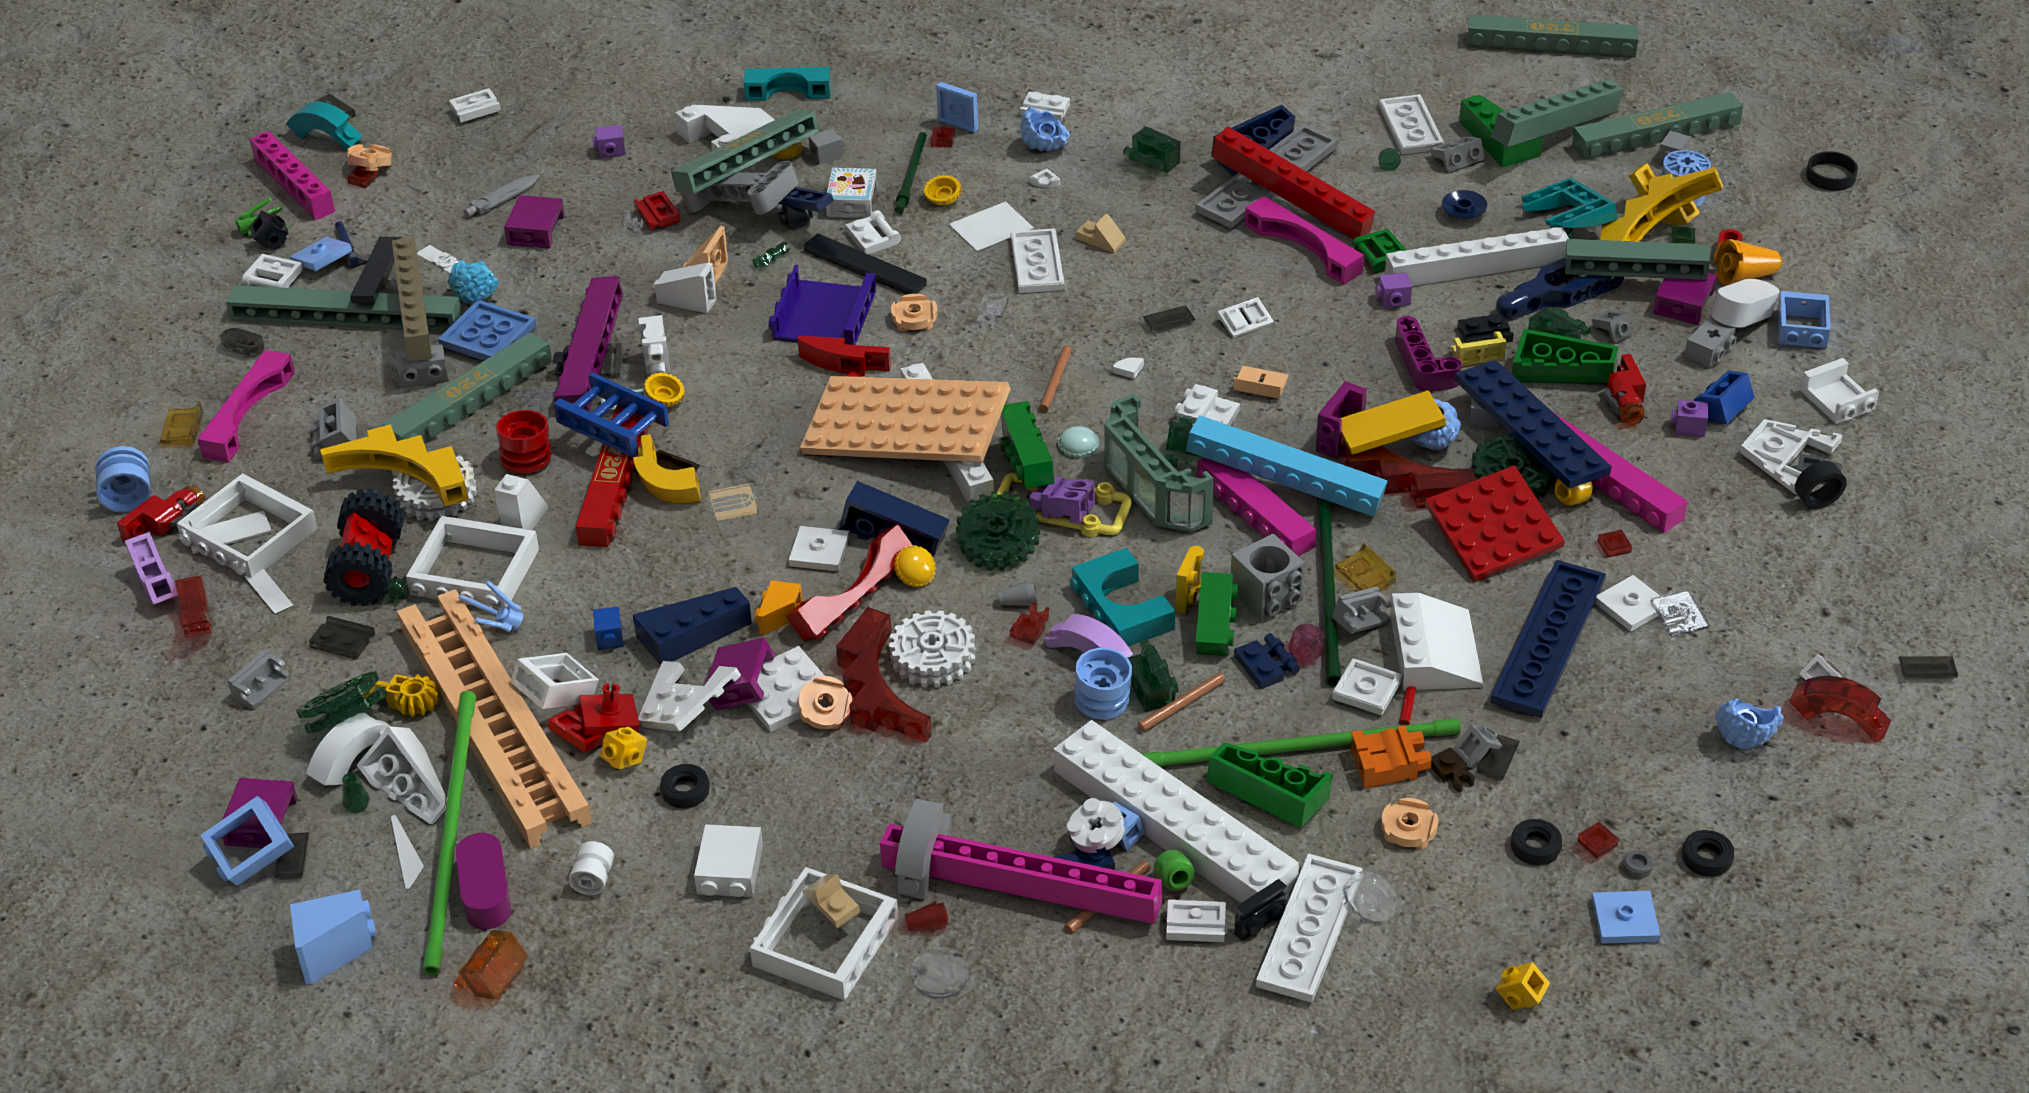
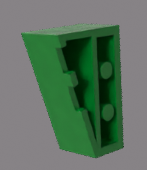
M1202 572L1196 632V654L1227 656L1228 646H1233L1234 631L1230 630V624L1235 623L1236 607H1232L1233 600H1237L1238 584H1233V574Z

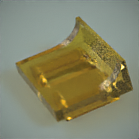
M200 401L192 408L169 409L160 437L161 444L195 443L204 412Z
M1362 543L1361 548L1354 555L1335 564V568L1360 591L1373 587H1378L1382 590L1396 583V571L1365 543Z

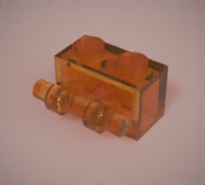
M491 930L483 942L474 950L467 963L458 971L459 976L454 981V985L459 989H463L468 985L476 997L496 1000L503 993L513 976L520 970L522 964L528 958V954L512 932Z

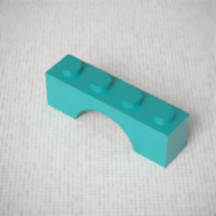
M830 66L745 69V100H767L774 93L784 90L802 92L809 99H830Z

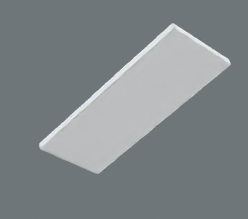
M264 511L208 525L200 530L225 545L272 533ZM190 545L193 554L199 552L195 545Z

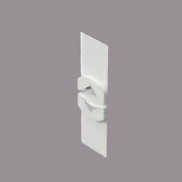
M431 245L417 252L418 255L450 273L453 264L459 262L455 257L450 256L446 252L443 253Z
M264 569L253 577L245 573L243 574L256 593L274 613L293 606L291 601Z

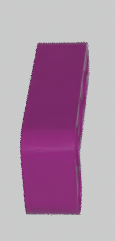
M1411 316L1398 318L1395 342L1415 387L1423 392L1428 390L1432 392L1453 389L1459 386L1455 382V373L1461 371V361L1456 357L1434 358L1418 321Z

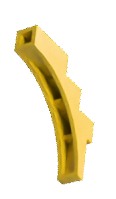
M1716 167L1674 178L1672 173L1651 178L1648 195L1626 200L1624 217L1602 224L1600 240L1640 242L1656 223L1674 210L1702 196L1722 190L1723 184Z
M391 424L367 430L368 437L320 449L327 474L353 469H385L404 473L427 484L439 496L444 507L469 500L465 481L452 446L427 452L421 435L397 441Z

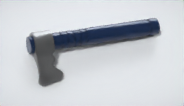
M340 221L336 222L335 228L340 241L350 243L352 251L346 254L349 266L356 267L361 263L367 262L371 254L363 256L356 253L344 224Z

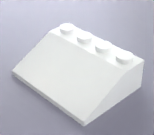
M1393 593L1390 618L1399 671L1402 674V689L1406 690L1409 686H1415L1417 690L1483 688L1469 610L1421 593Z

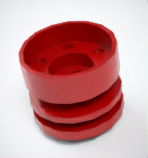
M517 410L502 416L497 421L496 431L499 442L500 462L505 469L515 473H532L545 468L550 463L552 453L549 441V425L543 414L533 410Z

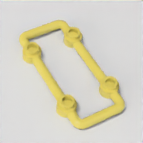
M1014 472L1007 474L1003 478L992 502L994 512L1009 516V519L1014 523H1024L1027 520L1078 529L1086 537H1096L1099 534L1109 536L1118 534L1122 530L1132 506V499L1128 494L1116 492L1110 483L1102 482L1097 488L1094 487L1096 502L1102 505H1108L1114 501L1122 503L1112 526L1101 524L1098 517L1092 514L1086 515L1080 524L1072 523L1069 517L1064 516L1044 518L1042 517V512L1029 510L1026 503L1020 500L1014 501L1011 506L1002 505L1012 483L1022 484L1021 480H1017ZM1038 486L1026 489L1029 491H1037Z

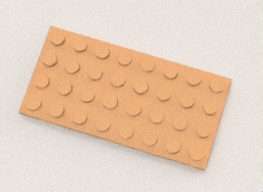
M830 376L800 449L803 454L983 462L1011 388L1008 382Z

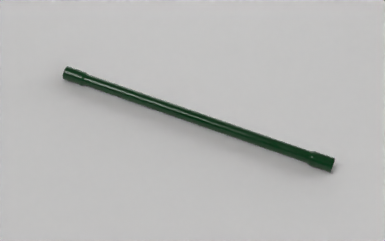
M1317 497L1326 658L1325 682L1329 686H1336L1341 679V664L1338 652L1337 622L1332 618L1336 607L1331 508L1330 501Z

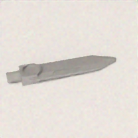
M540 175L518 178L484 197L471 201L470 207L464 209L465 216L469 218L476 213L481 216L491 211L497 205L530 189L540 178Z

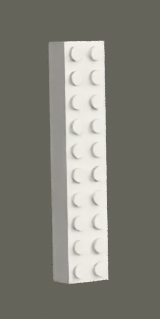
M1090 720L1053 749L1054 772L1089 797L1096 798L1099 801L1116 802L1138 815L1145 830L1144 835L1166 851L1175 849L1184 853L1193 864L1195 872L1239 903L1252 897L1277 879H1280L1286 885V889L1283 890L1286 895L1294 889L1298 879L1299 862L1093 720Z

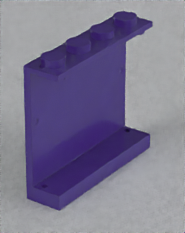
M795 265L792 273H789L787 276L786 287H783L781 290L780 301H777L775 304V313L769 318L768 326L769 330H772L773 340L798 342L797 338L800 335L845 338V344L856 345L877 292L875 273H866L861 286L800 280L799 267Z

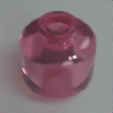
M1313 624L1297 626L1291 634L1288 644L1289 652L1294 655L1297 661L1303 663L1315 661L1321 655L1325 643L1323 632Z

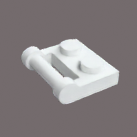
M878 210L871 213L869 217L845 224L847 234L861 251L866 254L895 246L901 241V235L888 225L884 220V215ZM879 226L886 237L882 238L874 227Z
M262 254L244 273L242 283L244 286L289 288L290 284L303 271V266L301 262ZM259 275V276H263V277H267V278L276 279V280H279V281H273V280H269V279H265V278H260V277H257V276Z

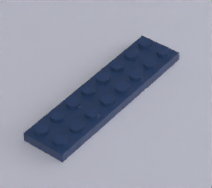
M1497 360L1455 373V382L1569 489L1611 474L1612 466Z
M1559 560L1555 561L1491 694L1490 703L1539 718L1543 717L1594 607L1597 595L1605 583V573Z

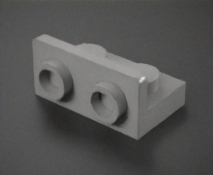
M1466 136L1430 149L1431 157L1444 161L1445 170L1448 172L1484 160L1481 138Z

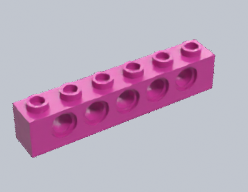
M270 131L250 138L254 160L311 217L318 220L335 212L331 191Z

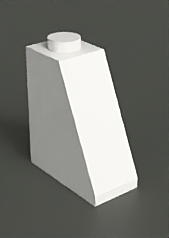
M708 262L664 271L660 278L655 281L653 287L657 303L708 314L717 300L713 263Z
M506 474L494 489L502 526L533 530L548 510L547 503L528 479Z

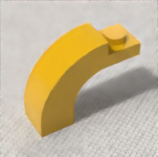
M651 434L641 436L642 446H638L639 457H634L633 459L645 489L654 497L665 502L685 504L701 501L699 480L694 467L680 470L662 468L657 464L656 448Z

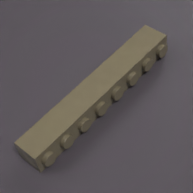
M404 237L393 240L392 247L408 362L432 359L415 238Z

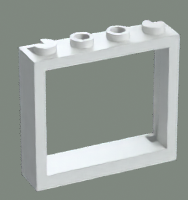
M243 473L177 523L180 533L179 538L184 545L190 546L193 544L202 555L215 559L219 564L226 565L239 575L245 573L250 577L255 576L262 569L266 570L318 529L312 509ZM245 500L290 523L248 557L200 531L205 526L215 524Z
M441 516L406 576L409 592L413 596L438 600V595L456 589L459 595H464L490 608L499 610L502 606L507 607L508 605L486 584L428 575V572L446 542L513 552L516 554L499 585L496 586L512 600L539 551L536 531Z
M805 867L798 879L793 880L787 895L779 900L774 914L766 919L758 937L752 939L753 944L749 950L752 967L845 1001L898 919L897 899L840 879L841 888L859 905L860 912L873 917L836 974L773 951L808 899L803 894V890L827 875Z

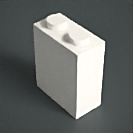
M705 824L694 874L697 894L753 897L763 849L761 827Z

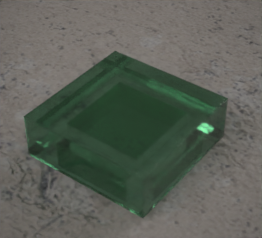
M1672 226L1671 243L1695 244V228Z

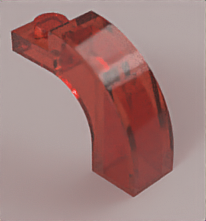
M198 575L175 580L181 608V615H178L185 638L212 633L211 614L204 578Z
M1818 676L1804 680L1796 685L1789 700L1806 720L1827 712L1843 714L1854 720L1875 742L1884 739L1891 723L1887 715L1878 708L1881 698L1875 692L1858 682L1843 677Z

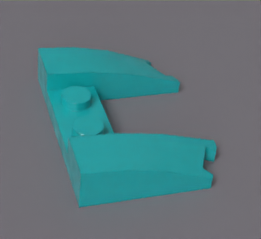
M1571 177L1521 196L1524 212L1549 210L1570 204L1576 207L1545 219L1547 226L1584 228L1618 220L1616 205L1613 201Z

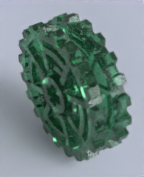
M1507 434L1504 438L1496 435L1494 440L1486 439L1483 445L1479 444L1476 447V452L1472 454L1469 479L1475 481L1515 465L1539 501V497L1544 498L1547 490L1550 488L1552 472L1511 434Z
M993 491L990 496L985 494L979 495V500L975 501L972 499L969 501L968 508H962V516L957 517L956 520L957 525H959L956 527V533L959 535L958 543L961 545V553L966 554V560L969 562L975 561L976 567L980 568L984 565L987 567V570L991 571L994 567H998L1001 571L1005 570V567L1009 565L1012 568L1017 567L1018 561L1025 562L1028 560V554H1034V545H1039L1040 541L1037 536L1040 535V529L1037 526L1039 525L1038 517H1035L1036 510L1034 507L1030 508V502L1027 499L1021 501V496L1018 494L1010 496L1009 492L1004 491L1002 495H998L997 491Z
M371 671L367 674L364 673L358 677H353L318 694L315 698L301 705L296 710L299 718H310L304 725L307 734L319 732L344 722L346 719L352 718L368 709V707L378 703L377 701L382 700L387 695L383 686L373 687L379 680L377 672Z

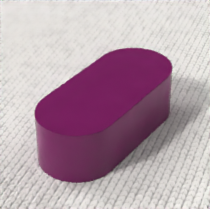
M471 834L462 839L456 848L464 912L467 922L474 928L481 930L494 929L504 924L511 914V902L502 847L499 839L492 834Z

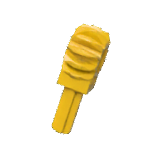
M395 674L390 683L365 677H357L354 688L356 691L386 697L388 707L400 711L403 716L409 714L412 718L420 714L425 716V712L434 711V706L439 704L437 685H435L434 681L430 680L429 676L421 678L417 674L415 677L410 678L409 676Z

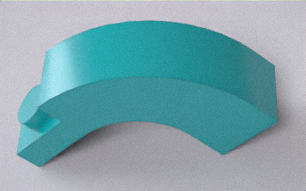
M320 101L305 104L286 123L301 139L312 129L322 130L330 135L346 151H348L349 147L354 146L363 136L347 122L350 117L348 114L334 105Z

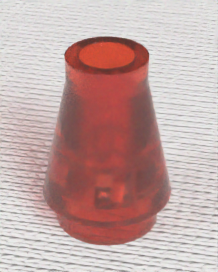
M935 901L905 914L908 931L942 929V926L949 925L944 902L937 904Z

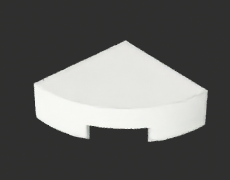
M1045 169L1030 176V184L1041 188H1053L1060 186V178L1050 170Z
M1122 359L1112 366V373L1135 379L1144 366V359Z

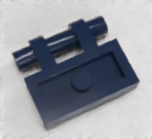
M1272 633L1264 637V641L1267 643L1265 646H1262L1256 640L1234 649V657L1260 689L1284 681V671L1289 670L1291 674H1296L1300 670L1294 655L1288 653L1284 649V643L1279 638H1275ZM1276 655L1279 658V660L1274 661L1272 659V656Z

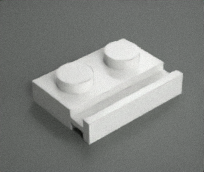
M490 88L449 100L450 107L457 118L459 117L460 122L501 111L500 103L497 102Z
M1028 92L1023 102V107L1020 108V116L1029 107H1034L1039 111L1048 110L1056 119L1062 122V117L1065 116L1070 106V98L1060 95L1041 94L1040 92Z
M1168 900L1166 940L1224 942L1226 902Z

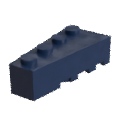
M1280 105L1236 125L1232 129L1269 150L1293 132L1295 116L1283 105ZM1215 135L1214 138H1213L1212 152H1213L1214 140H1215V137H1216L1217 135ZM1217 161L1233 176H1235L1238 173L1230 167Z
M857 481L846 499L839 530L849 531V533L857 534L859 539L868 540L869 537L877 538L882 532L898 524L913 546L922 547L935 556L946 535L950 519Z
M737 587L633 614L636 638L660 665L663 661L673 662L752 624L750 602Z

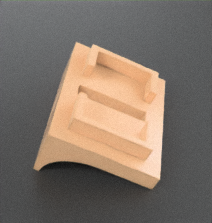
M1242 366L1238 377H1234L1233 390L1280 399L1289 375ZM1261 377H1264L1263 383L1259 382Z

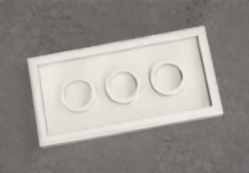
M1420 94L1379 100V108L1401 155L1429 152L1431 148L1445 144Z
M1053 228L1010 232L1018 292L1032 293L1064 290V278L1056 230Z

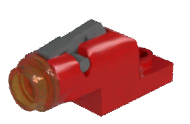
M1631 354L1621 355L1617 372L1610 374L1607 389L1604 390L1603 395L1621 420L1629 425H1636L1644 418L1645 410L1641 403L1644 401L1646 382Z
M191 485L176 491L165 500L153 495L117 522L122 541L125 542V540L142 535L147 531L161 537L202 504L205 500L204 493L196 485Z

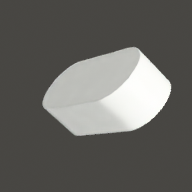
M1745 279L1722 287L1717 292L1711 317L1722 324L1732 327H1745L1772 316L1779 289L1768 282L1758 279Z

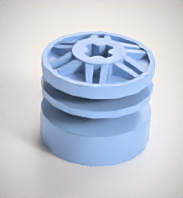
M1679 150L1669 153L1664 158L1661 175L1672 173L1674 178L1711 168V164L1708 158L1698 152ZM1706 195L1693 200L1696 207L1705 201Z
M119 446L106 450L98 457L95 466L97 479L96 494L99 502L105 508L114 512H131L150 498L149 463L147 457L141 451L133 447Z
M1099 647L1088 650L1076 662L1074 703L1077 709L1085 716L1093 719L1108 720L1116 718L1128 707L1132 666L1125 655L1111 648Z

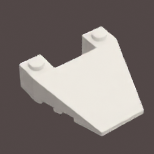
M691 105L675 112L677 132L688 143H692L712 133L718 137L711 141L712 151L775 120L761 108Z

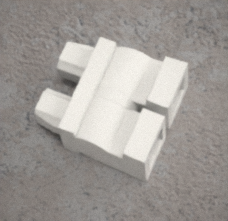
M662 315L639 318L647 375H654L660 372L670 373Z

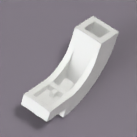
M359 713L341 721L318 745L306 774L323 785L344 784L353 760L363 749L373 745L389 724L381 720H375L366 713Z

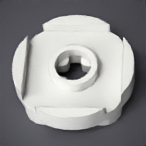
M1096 798L1086 800L1072 814L1067 823V829L1074 845L1079 850L1087 853H1097L1096 849L1104 847L1106 850L1113 848L1119 843L1125 833L1124 819L1119 808L1113 803L1099 801ZM1101 823V828L1096 827L1094 830H1091L1094 824Z

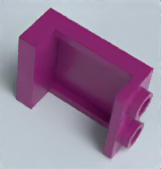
M519 195L504 226L507 245L550 249L553 244L552 229L557 219H563L565 216L562 198Z
M1708 273L1707 280L1664 278L1655 297L1653 314L1699 325L1702 319L1703 308L1709 295L1714 293L1717 275Z
M1345 381L1318 413L1316 452L1335 459L1340 456L1342 419L1340 418L1365 411L1366 388Z
M764 637L718 647L707 682L719 666L735 667L741 676L735 682L732 679L722 687L724 692L718 698L711 697L709 699L715 710L762 701L764 692L757 683L763 662L774 660L775 657L774 652Z
M239 778L223 819L258 796L267 802L281 825L288 805L296 804L298 799L293 782ZM256 815L222 837L225 846L264 848L273 842Z

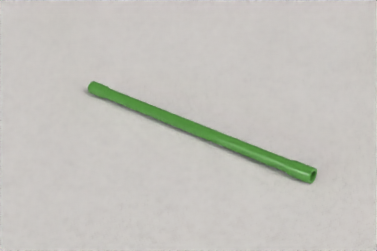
M463 691L459 697L458 722L428 945L425 949L423 972L427 975H437L441 970L442 943L471 722L476 702V694L471 691Z
M1458 718L1405 725L1408 733L1422 731L1423 737L1457 735L1461 732ZM1397 726L1362 731L1364 735L1380 733L1386 729L1397 730ZM1351 731L1233 745L1256 751L1258 755L1351 745ZM1220 746L1141 754L1159 767L1209 761V757Z

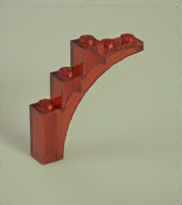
M1356 412L1346 413V416L1355 414ZM1345 445L1344 456L1340 457V464L1388 480L1384 494L1409 492L1410 499H1414L1416 509L1426 508L1425 499L1476 480L1473 469L1441 468L1413 462L1396 455L1383 446L1352 455L1347 445Z
M867 607L836 645L837 664L847 669L843 674L844 688L854 698L849 704L851 723L873 732L881 725L887 729L908 735L911 738L927 742L932 736L931 717L913 709L899 699L887 686L879 670V659L883 647L892 634L891 615Z

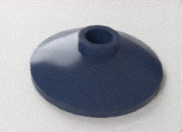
M1457 190L1444 196L1442 208L1453 217L1472 219L1485 213L1487 201L1479 193L1469 190Z

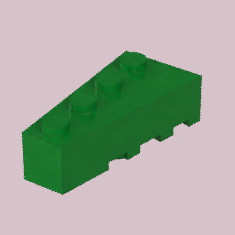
M1523 329L1513 360L1512 375L1520 382L1608 383L1610 374L1614 373L1617 367L1619 346Z
M1029 401L1004 405L1001 413L1003 437H999L1001 451L1005 452L1006 460L1010 461L1012 471H1015L1017 480H1021L1025 489L1055 483L1053 461L1045 441L1043 442L1040 428L1036 427L1035 416L1033 413H1030Z
M1225 742L1209 757L1206 782L1299 828H1302L1329 800L1333 774L1323 771V774L1320 775L1310 772V767L1299 764L1298 768L1283 764V759L1277 757L1261 758L1258 757L1259 755L1256 751Z

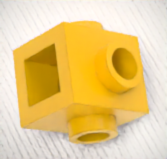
M630 727L607 732L603 740L600 757L616 769H624L625 767L642 763L648 739Z
M1530 962L1506 968L1502 972L1501 980L1495 989L1512 1010L1524 1007L1530 1008L1539 1004L1550 982L1536 965Z

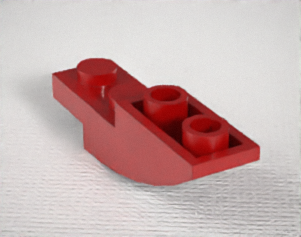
M798 335L799 357L818 367L844 374L854 371L861 376H865L866 370L890 371V347L845 344V338Z

